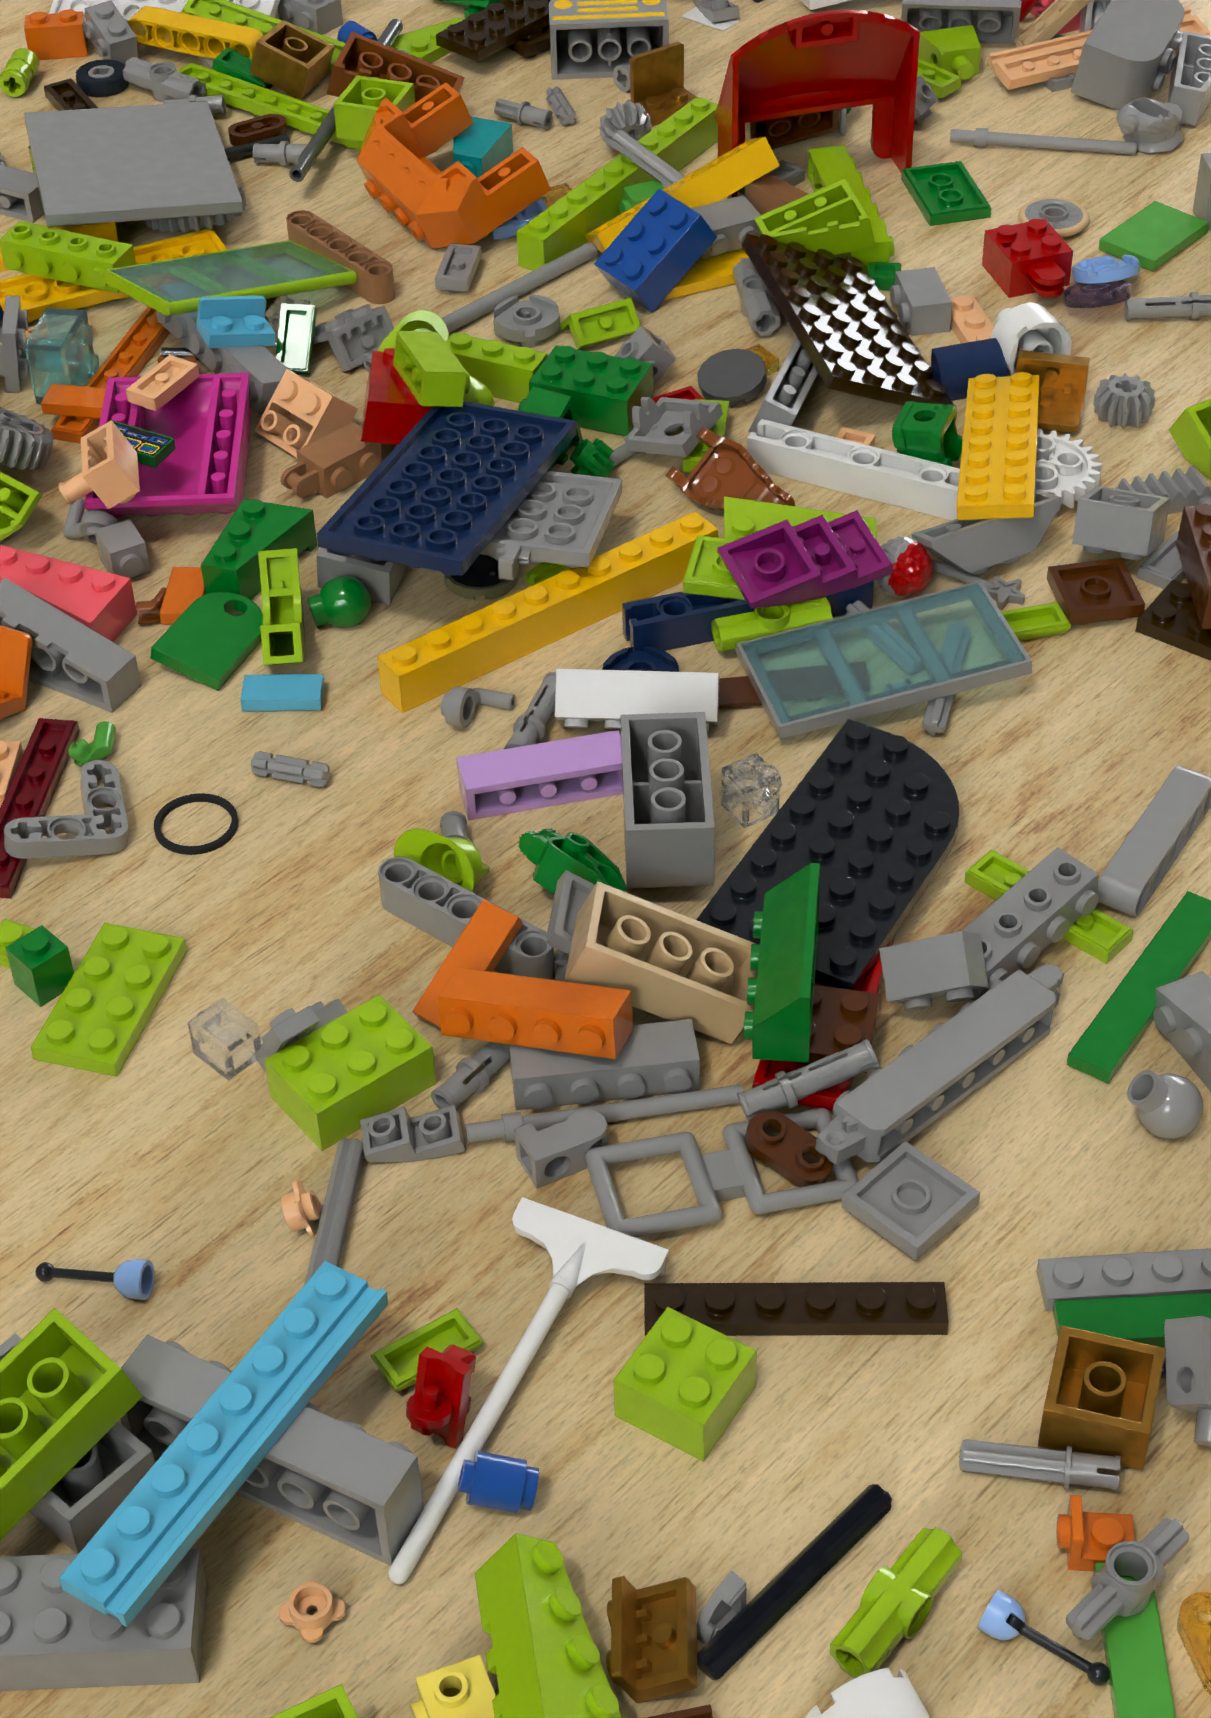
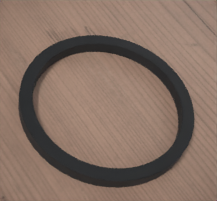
M205 793L185 795L172 800L158 812L154 820V832L158 842L169 851L184 855H197L214 851L229 842L238 828V816L234 806L220 796ZM209 802L217 804L226 809L232 818L229 829L220 838L204 845H178L166 839L161 833V824L164 818L172 810L188 803Z

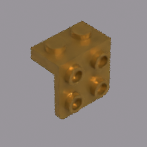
M1019 350L1016 373L1027 372L1031 375H1039L1038 428L1056 430L1058 433L1078 431L1086 395L1090 358Z

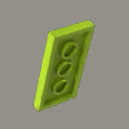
M104 922L31 1045L33 1059L117 1077L187 952L185 938Z

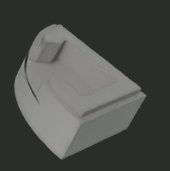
M733 1571L724 1578L713 1592L697 1621V1639L704 1645L746 1606V1582Z

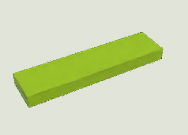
M990 850L965 872L964 882L992 899L997 900L1030 871L999 853ZM1095 908L1088 916H1081L1076 920L1062 939L1107 964L1132 941L1134 930Z

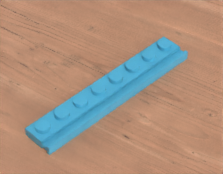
M324 1261L61 1574L59 1581L62 1590L106 1616L108 1614L113 1615L119 1619L120 1624L128 1627L388 1305L387 1291L382 1288L377 1291L369 1287L367 1281Z

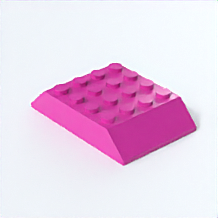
M249 373L200 374L196 380L157 411L146 409L127 400L126 389L141 377L108 378L99 427L111 420L172 437L175 439L176 449L157 468L138 463L140 492L136 493L130 501L124 504L118 503L108 509L93 491L86 495V510L104 511L115 518L138 515L153 517L165 514L193 515L196 513L228 514L235 512L244 496L251 435Z

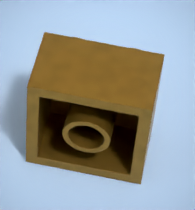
M283 20L256 42L249 73L259 77L265 83L284 90L290 96L302 99L327 77L335 46Z
M1061 1325L1043 1409L1038 1446L1067 1451V1445L1072 1446L1073 1452L1108 1456L1120 1455L1121 1466L1143 1470L1166 1348Z

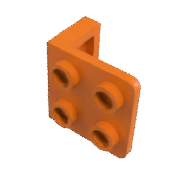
M0 625V722L4 720V717L25 711L32 651V637L28 633Z

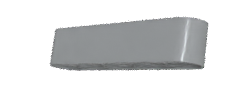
M1179 765L1172 770L1103 871L1098 881V903L1134 917L1141 913L1211 807L1210 776Z
M405 857L389 858L379 866L378 875L383 908L451 947L454 946L484 899ZM521 919L523 922L521 928L494 970L504 974L553 980L555 976L554 947L545 943L547 932Z

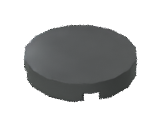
M744 349L723 350L710 356L701 365L697 373L698 386L705 400L729 401V406L737 405L736 401L745 399V402L754 399L763 391L767 382L766 368L763 360L756 353Z

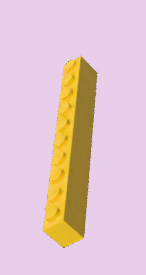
M696 511L593 557L589 567L570 568L524 590L463 616L456 621L430 631L410 642L397 646L377 656L381 693L401 713H404L451 691L454 686H462L622 611V603L650 598L682 583L696 537L700 535L718 538V528Z

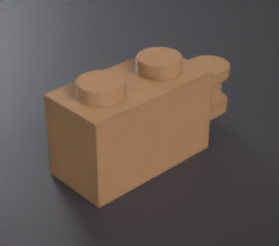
M352 422L297 450L298 463L283 472L281 484L287 489H293V492L301 498L318 492L327 499L369 477L382 463L380 443L361 442L362 427Z

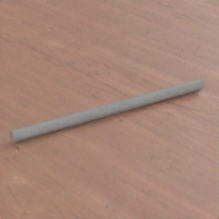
M588 242L444 316L442 319L447 325L448 332L451 333L493 311L501 301L513 296L520 297L595 258L598 253L596 246L592 242ZM372 354L363 359L364 367L368 372Z

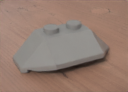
M1039 490L1035 492V511L1032 518L955 519L912 533V538H915L927 551L950 566L972 575L983 574L988 571L990 566L999 563H1014L1020 560V556L1035 551L1061 506V497Z

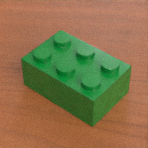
M556 345L529 381V392L532 387H537L571 396L579 427L627 436L634 428L632 408L634 406H641L640 399L642 397L654 398L653 363L642 362L635 358L610 356L603 352L578 350L571 346Z

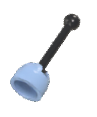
M126 1260L117 1267L115 1272L54 1268L48 1262L39 1264L35 1270L36 1277L42 1282H48L53 1278L113 1282L119 1293L129 1299L147 1300L151 1295L154 1285V1267L150 1260Z
M999 1589L996 1591L978 1625L980 1631L999 1640H1010L1021 1634L1087 1673L1091 1683L1103 1685L1109 1680L1110 1671L1104 1663H1091L1025 1624V1612L1021 1604Z

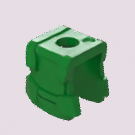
M907 401L892 427V439L894 447L897 448V453L952 466V462L958 461L961 456L963 442L962 437L957 433L955 425L957 406Z

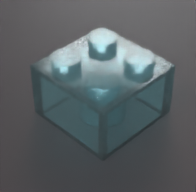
M46 308L25 343L36 404H41L51 384L87 386L91 377L99 369V357L97 354H94L92 344L94 329L92 325H89L86 310Z

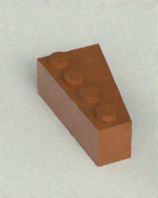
M351 32L333 65L327 94L339 97L353 79L359 75L414 83L416 103L445 82L460 94L465 77Z

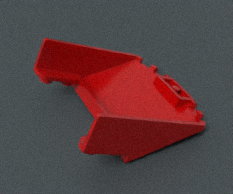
M834 10L798 17L757 35L730 56L714 117L718 123V157L745 142V123L873 104L870 139L872 151L879 158H891L900 172H902V169L911 168L920 31L903 20L878 12ZM737 191L729 195L727 198L729 199L737 197Z

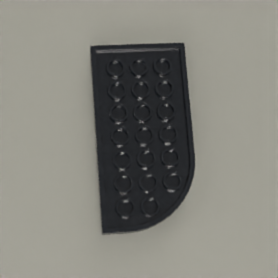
M848 719L696 920L755 944H760L761 939L753 938L755 911L763 912L765 893L808 864L820 863L819 928L815 982L828 987L857 991L880 958L879 948L887 947L953 849L958 831L959 801L951 779L934 758L915 744L909 742L906 738Z

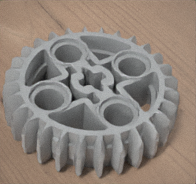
M0 406V464L9 468L16 467L21 470L26 468L31 471L45 467L53 447L54 436L52 432L45 428L44 425L36 423L35 420L28 419L25 415H19Z

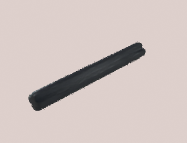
M878 1484L869 1485L697 1652L698 1668L710 1679H720L891 1510L892 1498L890 1494Z

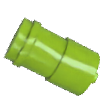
M19 48L12 53L6 68L0 75V88L6 95L19 97L28 90L29 84L34 79L40 65L36 54L26 48Z

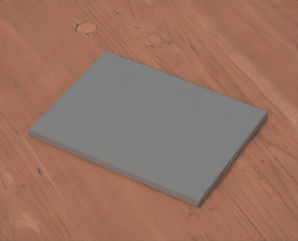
M208 101L24 113L35 173L48 227L243 212L242 199Z

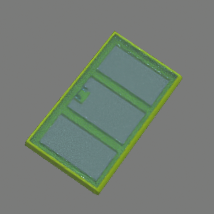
M291 240L105 270L106 284L165 316L198 311V303L201 297L264 296L265 299L350 285L357 282L355 271Z

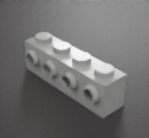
M1057 847L967 925L962 931L981 935L989 988L973 991L974 998L971 1000L976 1001L987 993L996 981L1005 980L1018 969L1031 967L1038 959L1040 952L1052 942L1060 941L1067 933L1069 927L1081 916H1088L1095 909L1099 901V874Z

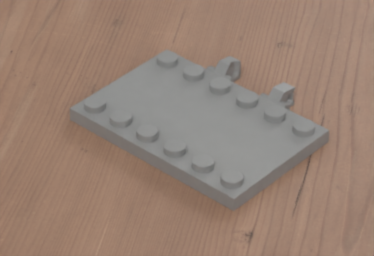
M546 471L480 554L489 555L498 560L499 579L515 580L519 574L520 564L529 565L530 563L548 562L564 564L570 568L589 567L622 494V479Z

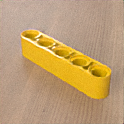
M152 6L142 7L127 21L137 37V43L209 59H215L226 47L253 59L256 42L263 37L262 33L254 28Z

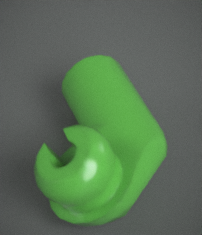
M100 722L96 726L93 742L88 744L84 739H78V745L73 742L68 749V754L74 759V763L83 767L84 764L90 761L102 760L108 757L113 749L116 727L111 722Z

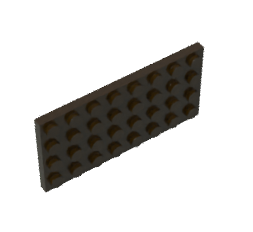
M751 234L746 235L742 247L828 389L904 406L907 401L954 405L946 393V388L932 376V367L926 363L921 355V350L915 346L909 337V332L903 328L897 319V314L891 310L886 302V297L880 293L874 284V279L868 275L863 267L864 264L860 260L852 256H846V258L837 257L824 249H818L817 252L806 249L799 243L789 242V244L778 242L773 237L761 234L760 237Z

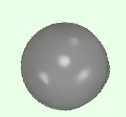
M1146 1070L1137 1074L1128 1087V1100L1137 1107L1140 1121L1150 1133L1157 1137L1177 1139L1186 1136L1197 1127L1202 1118L1203 1099L1196 1085L1185 1077L1173 1073L1157 1075L1153 1071Z

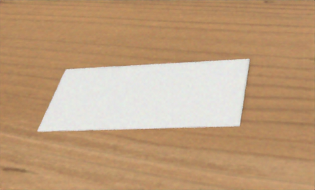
M697 7L681 16L722 31L739 22L730 19L712 23Z

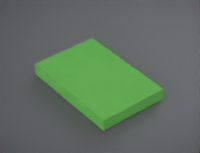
M1154 201L1100 238L1099 249L1121 259L1124 255L1135 256L1139 259L1140 267L1154 271L1206 234L1209 222Z

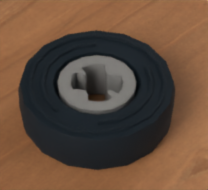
M95 60L80 66L76 70V84L87 96L108 97L124 91L128 87L129 82L125 81L123 77L125 65L116 60Z

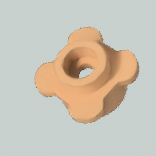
M298 1179L292 1183L294 1191L282 1195L283 1214L289 1228L293 1232L306 1228L309 1236H314L317 1234L315 1220L320 1219L322 1213L320 1202L316 1193L313 1190L306 1192L302 1182Z
M309 1581L296 1587L290 1594L288 1603H284L279 1609L280 1621L284 1625H293L301 1632L302 1639L308 1643L321 1640L324 1636V1630L333 1621L341 1620L345 1615L344 1602L339 1598H332L330 1590L317 1581ZM317 1609L314 1615H309L307 1611Z

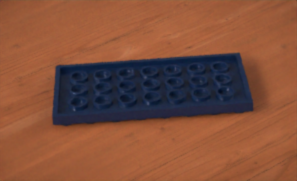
M463 401V407L433 406L317 533L318 547L331 549L339 554L351 553L366 556L375 561L386 560L405 564L410 568H426L441 571L445 575L463 576L575 437L576 421Z

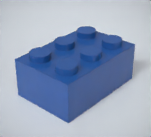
M658 189L597 259L594 265L614 288L629 298L631 297L632 300L652 313L716 240L717 236L699 213L663 190Z

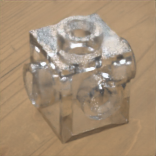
M758 753L722 767V786L719 788L721 805L743 828L772 817L779 811L782 780L778 770L774 766L769 765Z

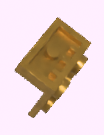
M675 42L630 58L631 102L634 104L640 102L651 118L652 127L661 124L694 98H698L684 88V45L681 42Z

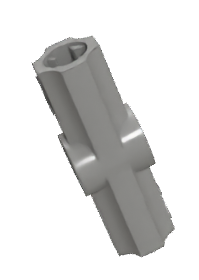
M132 57L126 61V66L123 69L125 81L152 91L153 97L157 101L184 99L194 94L197 97H204L207 93L205 83L197 78L177 72L175 64L170 62L153 64Z
M742 258L733 267V279L741 298V313L748 318L751 329L758 332L760 336L772 335L773 331L780 327V315L773 296L750 258Z

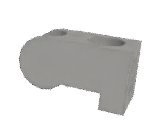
M591 1109L577 1110L570 1114L566 1121L539 1131L536 1130L532 1122L514 1129L516 1157L536 1189L587 1169L585 1161L586 1152L591 1148L608 1145L606 1119L601 1113Z

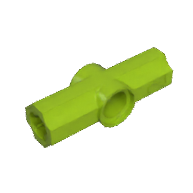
M826 597L787 605L755 608V611L716 618L711 621V632L714 645L718 653L736 650V643L833 619L829 601Z
M923 1527L891 1568L884 1565L875 1573L862 1595L860 1607L830 1643V1655L838 1662L841 1670L853 1678L878 1670L902 1637L910 1639L919 1631L929 1615L934 1596L962 1560V1551L956 1546L950 1535L937 1527L934 1529Z

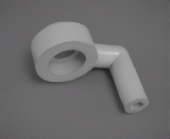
M80 498L69 507L63 533L67 539L85 537L90 543L97 544L95 530L119 522L113 515L104 511L90 510L84 512L85 500Z
M454 686L450 692L445 693L443 696L441 714L445 716L448 725L466 728L473 719L476 705L481 704L513 710L516 704V696L482 688L471 689Z

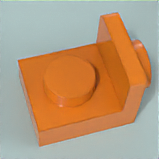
M1070 1495L1067 1514H1058L1056 1529L1057 1547L1067 1548L1068 1570L1093 1571L1095 1563H1105L1107 1553L1114 1545L1125 1541H1135L1133 1515L1083 1512L1082 1496Z

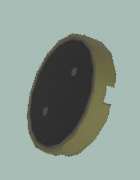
M482 554L476 558L463 576L444 574L446 587L455 595L470 600H475V595H485V600L495 599L508 593L516 586L518 581V575L515 580L499 579L498 560L489 555Z

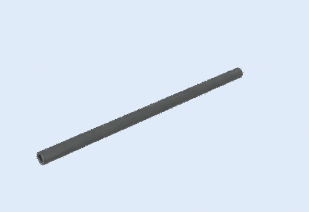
M392 19L377 42L391 47L403 30L402 22L398 19ZM334 106L290 169L289 175L292 180L301 182L336 131Z

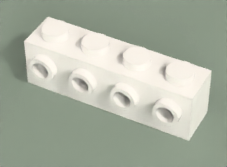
M556 668L555 718L557 720H564V727L588 728V721H605L604 728L621 729L620 715L705 712L707 731H709V724L718 725L719 673Z

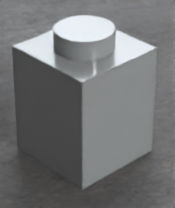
M130 519L95 530L100 560L108 572L131 579L151 573L145 541Z

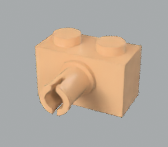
M111 420L81 437L82 472L58 484L63 498L70 505L93 491L108 509L118 503H127L134 498L136 493L140 492L137 452Z

